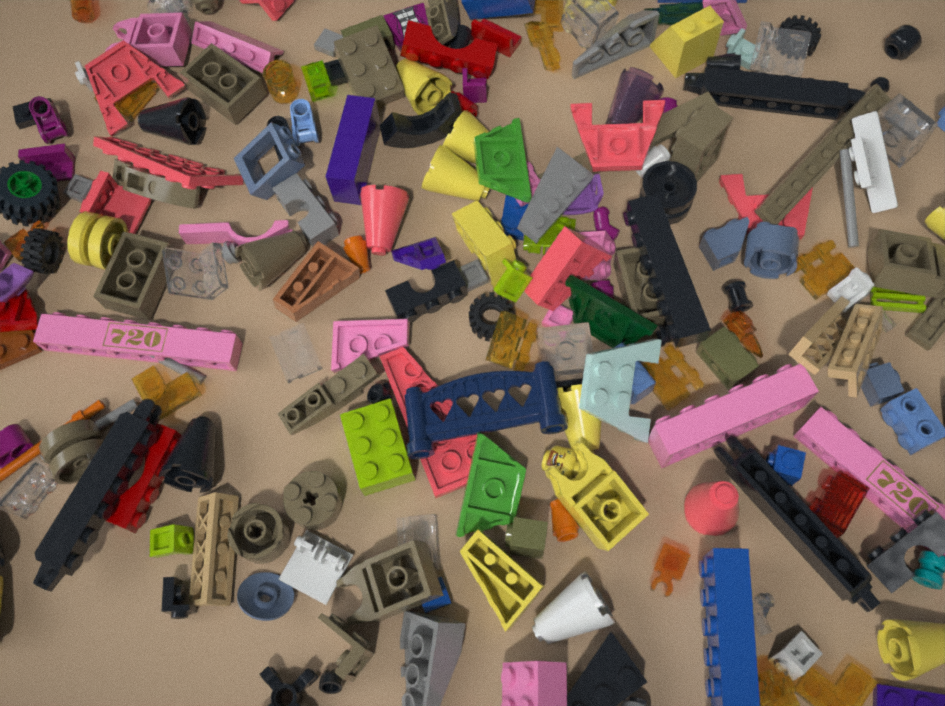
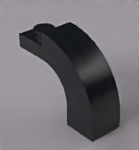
M449 92L432 110L421 115L406 116L392 112L379 125L384 145L395 148H416L435 143L445 138L448 133L451 134L454 129V121L462 113L457 94Z

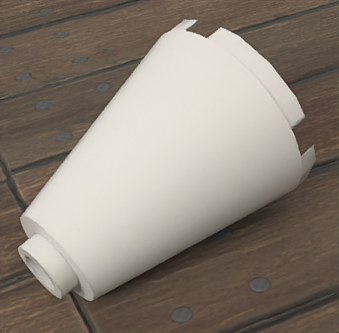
M586 571L580 574L534 618L535 625L532 626V629L540 642L545 640L547 644H551L608 627L615 623L607 603L600 591L592 587L591 582L593 580Z

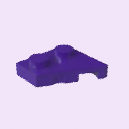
M436 237L391 251L394 261L420 270H433L446 263L444 253Z

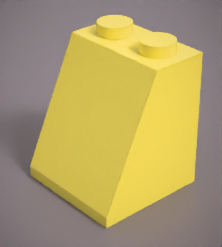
M709 5L670 26L650 44V48L671 74L677 78L707 62L708 56H714L724 21Z

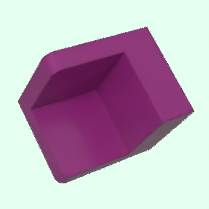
M462 68L463 95L474 103H487L486 78L468 79L467 68Z

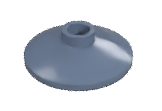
M269 572L256 573L247 577L239 586L237 593L238 605L246 615L253 619L261 621L275 620L284 616L291 609L294 601L293 588L280 581V575Z

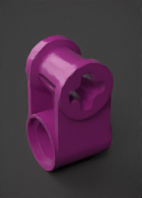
M42 96L32 98L29 102V110L43 141L49 144L55 138L69 136L67 127L61 119L56 106ZM42 104H47V111L44 114H40L39 107Z
M19 424L8 425L0 431V469L34 446Z

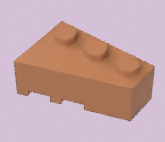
M317 241L273 298L275 308L297 322L360 278L359 268Z

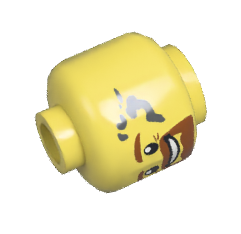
M554 446L551 450H547L542 460V470L545 471L549 467H554L568 479L575 478L580 469L575 450L561 446Z

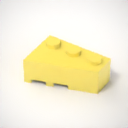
M475 201L453 212L452 216L456 230L471 254L475 253L482 262L480 264L484 271L488 270L491 285L494 288L507 269L502 263L504 258L512 262L516 259L514 252L516 244L510 235L506 236L504 234V229L500 222L493 220L487 207L483 208L478 201Z
M477 530L460 550V553L506 632L513 627L545 586L483 531Z

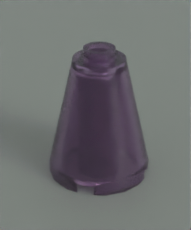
M630 67L626 71V68H624L620 74L605 124L637 123L643 117V101L659 100L664 93L663 85L660 82L656 85L652 81L654 77L641 69Z

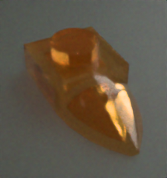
M742 311L729 314L723 320V323L730 331L737 335L739 341L749 351L762 358V349L754 334L757 329L753 325L752 319Z

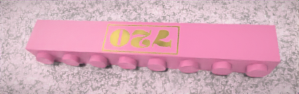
M53 312L52 315L41 314L33 340L34 343L45 351L155 363L164 361L165 357L186 366L237 371L243 345L236 333L229 330L212 332L202 327H198L196 330L187 329L181 325L164 327L154 322H149L148 325L133 320L117 322L107 317H101L100 320L91 319L85 315L69 317L59 312Z
M820 407L793 436L905 530L915 523L912 520L913 517L924 509L930 511L934 508L945 519L944 504L937 503L928 495L924 487L908 479L901 468L891 465L886 461L879 450L863 442L856 431L846 428L831 411ZM924 546L926 549L933 552L930 548Z

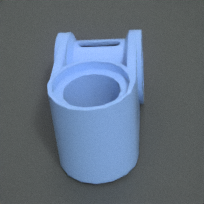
M305 99L293 101L290 105L295 145L300 146V143L310 141L318 143L319 136L310 103Z

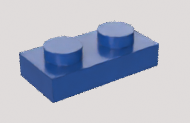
M508 195L505 197L501 225L506 236L510 235L514 240L523 241L524 233L518 230L517 227L529 203L521 207L515 198Z

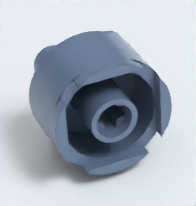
M769 222L758 223L756 228L750 231L747 236L744 266L746 268L748 266L751 269V274L765 279H778L779 274L787 273L786 276L794 273L797 269L799 250L797 229L794 227L772 225Z

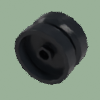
M659 162L650 167L645 173L639 198L658 193L669 224L679 223L687 217L697 192V180L694 173L687 166L679 162Z

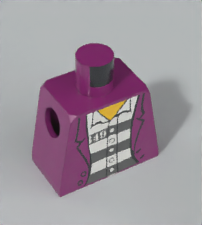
M423 2L383 15L392 33L393 42L400 52L408 20L429 25Z

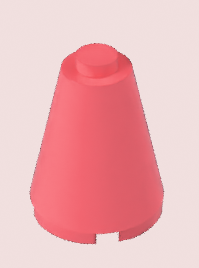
M367 185L361 188L360 194L367 249L372 250L371 253L374 255L384 256L386 252L392 250L409 201V195H407L405 190L393 186L384 185V189L377 190L376 185Z
M726 481L703 482L694 486L687 494L684 504V513L688 524L696 532L703 535L721 536L729 532L739 518V495L735 486Z

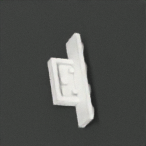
M874 111L852 119L855 139H851L852 147H849L851 160L856 161L857 171H854L855 181L857 185H861V188L867 190L872 213L897 208L898 202L878 112Z

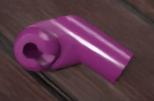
M607 207L597 208L593 214L595 229L597 231H606L611 239L615 241L620 230L610 225L609 209Z

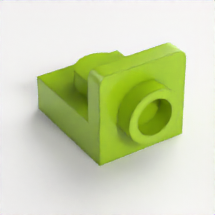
M504 258L502 263L507 269L493 290L498 295L516 303L532 280V277L526 271L527 266L517 259L512 262Z
M173 524L150 530L149 557L159 558L174 554H193V527Z

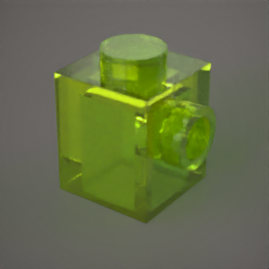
M323 60L301 66L312 102L334 96Z

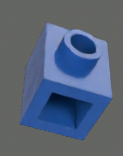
M778 445L772 452H768L765 461L787 485L793 486L802 477L806 452Z

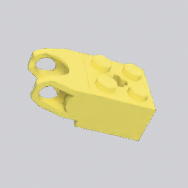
M577 443L573 448L576 452L580 469L575 478L568 479L554 467H549L545 472L551 480L556 497L598 549L609 551L645 519L649 513L604 459L593 454L584 444ZM605 505L608 506V508L605 509L608 512L606 515H604Z

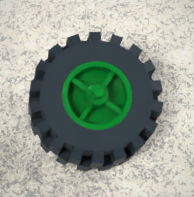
M19 160L18 164L11 162L8 163L9 167H1L0 214H3V218L7 221L11 219L15 225H18L20 222L23 226L29 227V224L34 223V226L40 225V221L46 223L49 221V216H55L56 210L60 206L56 178L53 177V173L50 170H46V166L42 164L37 166L34 161L25 163V160Z

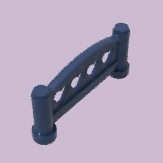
M548 361L535 364V369L532 372L491 371L452 380L425 393L422 392L420 387H410L406 389V394L404 395L410 442L407 444V454L411 459H424L435 454L433 443L477 435L478 432H493L535 423L540 424V430L543 434H557L568 429L566 416L561 411L554 368ZM523 385L531 386V391L522 407L509 394V390L512 387L521 388ZM497 390H503L505 395L497 412H495L483 400V395L486 392L495 393ZM471 395H477L479 397L478 402L469 417L457 405V401L461 397L469 398ZM445 400H451L452 406L445 421L442 422L431 410V406L435 402L443 403Z

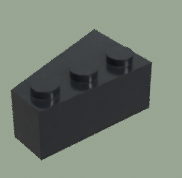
M612 632L606 636L599 649L568 692L567 706H617L647 683V680Z

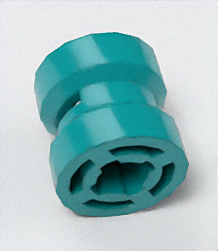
M921 551L918 558L920 565L919 568L914 570L915 576L912 579L925 587L936 590L942 589L944 584L945 557H938L931 551Z

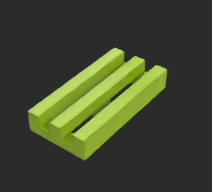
M873 287L870 291V305L883 306V310L924 313L926 311V305H924L926 301L925 296ZM877 299H885L898 302L912 301L916 302V304L879 302L877 301Z

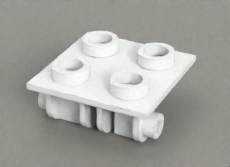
M306 530L303 537L299 535L294 542L296 549L279 580L327 605L337 586L336 581L344 574L353 554Z

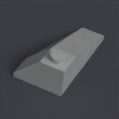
M642 10L622 19L573 61V79L650 47V44L655 39L660 15L658 11Z
M413 611L404 612L400 635V649H405V666L401 667V677H405L406 693L402 696V706L441 705L461 654L465 623L443 616Z

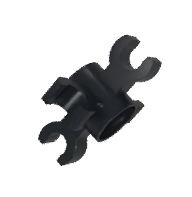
M267 666L259 674L273 690L271 693V703L268 706H285L281 701V695L286 689H290L293 693V700L288 706H302V692L319 678L313 669L309 668L292 684L284 683L273 667Z

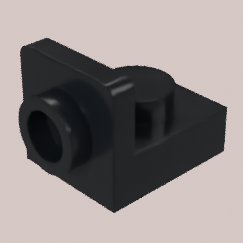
M163 577L161 612L170 614L171 619H186L189 613H197L196 606L190 604L182 605V601L186 597V587L183 584V580L176 577Z

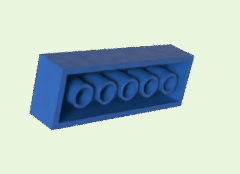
M713 548L703 556V560L699 561V576L704 578V589H701L700 600L701 606L706 607V618L702 619L703 636H707L708 648H704V664L709 666L710 679L705 681L706 696L711 697V706H760L749 549Z

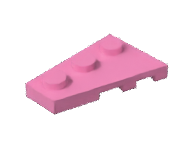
M408 319L333 321L331 371L335 373L344 369L363 353L371 360L401 347H408L410 321Z

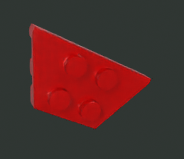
M27 288L19 296H14L8 302H0V332L37 330L39 319Z

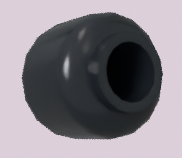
M911 25L899 26L885 39L886 54L892 59H907L921 46L922 39L919 30Z

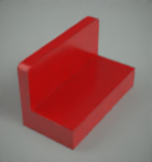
M483 18L481 22L474 19L471 22L472 40L477 38L496 43V52L509 58L522 42V36Z

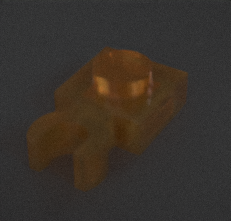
M37 221L31 226L30 231H33L34 228L44 229L45 226L41 221ZM24 228L3 242L19 262L24 258L20 256V252L24 251L21 245L26 243L24 237L29 236Z
M664 543L653 568L660 575L651 582L650 590L654 591L658 583H663L666 586L664 597L670 596L673 591L671 580L681 581L691 554Z

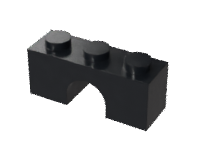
M454 260L431 270L434 287L428 292L419 293L414 291L408 280L385 290L389 304L397 319H408L412 323L419 316L426 313H435L442 306L449 303H458L467 296L466 283Z
M934 508L930 511L924 509L913 517L912 520L915 523L906 530L903 527L897 529L889 537L892 541L883 548L881 545H877L867 553L866 566L891 594L915 576L913 570L904 560L909 548L916 545L926 546L938 557L945 553V519Z

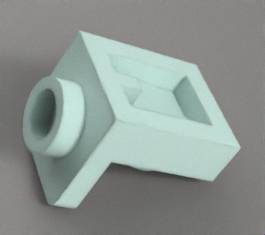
M741 28L736 35L732 34L726 44V47H728L727 54L733 52L741 54L740 66L750 70L760 57L763 49L745 40L743 37L746 30Z

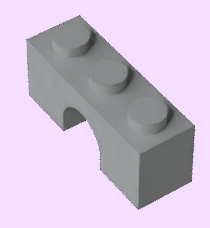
M295 173L272 188L277 200L289 216L299 211L309 212L305 218L298 221V224L312 247H314L317 241L325 245L339 236L336 227L339 225L337 219L332 212L327 214L324 210L326 208L324 202L319 196L314 197L311 193L313 189L306 179L301 180L298 174Z

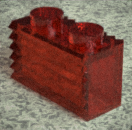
M841 470L833 476L830 474L826 476L820 486L823 489L820 498L815 496L808 506L837 538L844 535L870 489Z

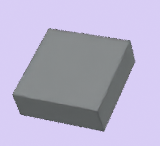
M325 28L314 43L315 50L335 57L334 41L341 39L342 35Z
M75 174L63 193L66 197L82 203L86 199L93 181Z
M478 259L458 268L466 283L467 292L489 283V278Z

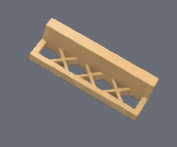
M841 296L788 354L814 375L832 357L844 331L843 329H845L848 322L840 314L850 301ZM827 334L832 335L834 340L829 339ZM818 345H822L825 350H820ZM806 355L813 356L814 359H815V362H814L813 360H811L809 357H807Z
M854 305L828 366V377L848 380L849 397H858L883 332V306Z
M215 492L198 497L189 593L190 605L196 607L207 605L231 606L235 551L229 544L227 533L232 517L238 511L239 496ZM202 587V590H201V599H199V596H200V588Z

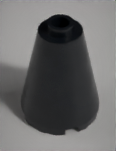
M185 97L143 109L138 116V125L145 133L188 145H196L204 138L206 127H202V119H206L203 106L197 99Z
M199 416L190 420L160 468L158 476L159 478L165 477L163 481L165 484L185 492H192V488H201L199 493L212 489L215 470L216 426L212 423L211 419Z

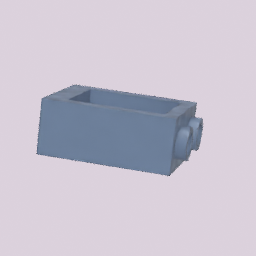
M271 122L234 157V161L250 195L268 200L274 194L273 187L299 172L305 166L301 157L302 153L292 139L293 135L287 127H281ZM276 144L283 159L264 175L258 160Z

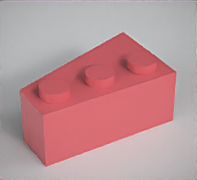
M564 226L530 275L532 280L524 292L538 306L554 311L571 295L570 287L565 285V281L570 275L580 280L585 276L590 278L594 274L593 269L603 259L607 262L612 256L595 241Z

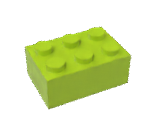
M391 399L340 414L358 484L364 496L416 480Z

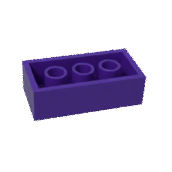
M347 95L325 176L334 202L362 205L361 188L369 185L367 182L380 133L379 125L381 122L375 98Z

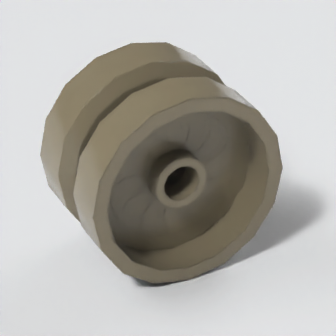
M78 420L58 427L43 438L39 445V451L44 461L49 464V470L54 481L59 484L77 483L103 442L102 434L97 424L92 420Z

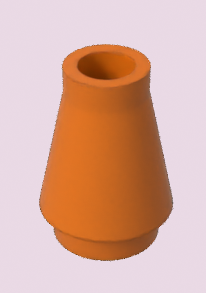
M353 236L346 239L343 249L349 260L359 268V274L368 272L370 266L366 241L363 240L362 236Z
M559 499L552 501L550 507L553 536L557 538L558 542L575 539L579 535L577 522Z

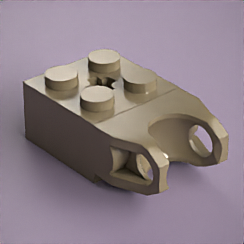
M880 229L868 248L870 276L874 287L934 298L945 297V246L932 243L931 238Z
M418 540L409 541L364 560L363 563L354 566L344 577L336 581L337 588L356 585L362 592V604L358 610L347 618L348 625H355L365 621H382L444 596L427 543Z

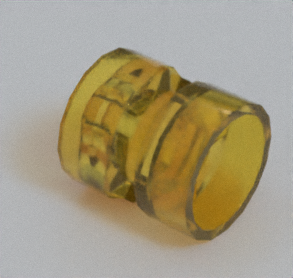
M274 60L268 63L263 69V77L272 99L280 104L294 101L299 94V87L291 65L283 60Z

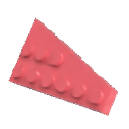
M94 136L93 146L102 149L104 154L116 155L118 160L133 162V166L149 169V173L154 175H163L167 181L180 182L183 188L197 189V186H201L203 188L215 189V186L243 185L244 180L240 174L224 175L225 170L203 167V163L173 154H168V156L159 154V150L138 147L136 143L116 137Z
M401 347L379 357L408 427L404 397L406 389L420 387L422 392L425 393L438 387V385L423 371V368L407 350ZM452 401L435 402L431 406V410L442 422L445 421L450 411ZM477 435L433 443L435 454L431 457L420 459L435 498L466 487Z

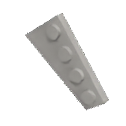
M557 147L517 229L537 244L588 187L594 174Z

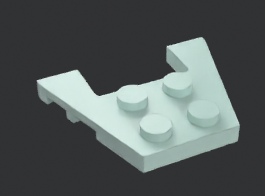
M650 339L624 347L586 354L579 409L616 427L619 431L634 437L637 441L648 443L651 419L629 416L636 361L659 363L662 340Z

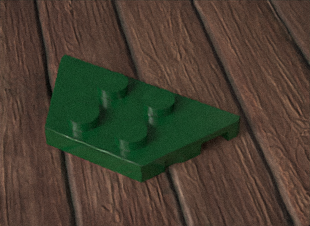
M570 275L565 281L566 287H570L572 294L569 298V304L573 311L574 325L611 348L616 347L622 342L625 345L635 343L646 334L650 336L658 326L573 275Z

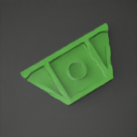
M515 118L511 124L505 127L497 126L488 133L484 132L474 137L473 144L478 183L529 203L531 200V190L520 118Z
M480 432L477 433L455 533L457 537L465 536V534L477 530L492 529L496 525L503 526L513 523L520 501L526 468Z

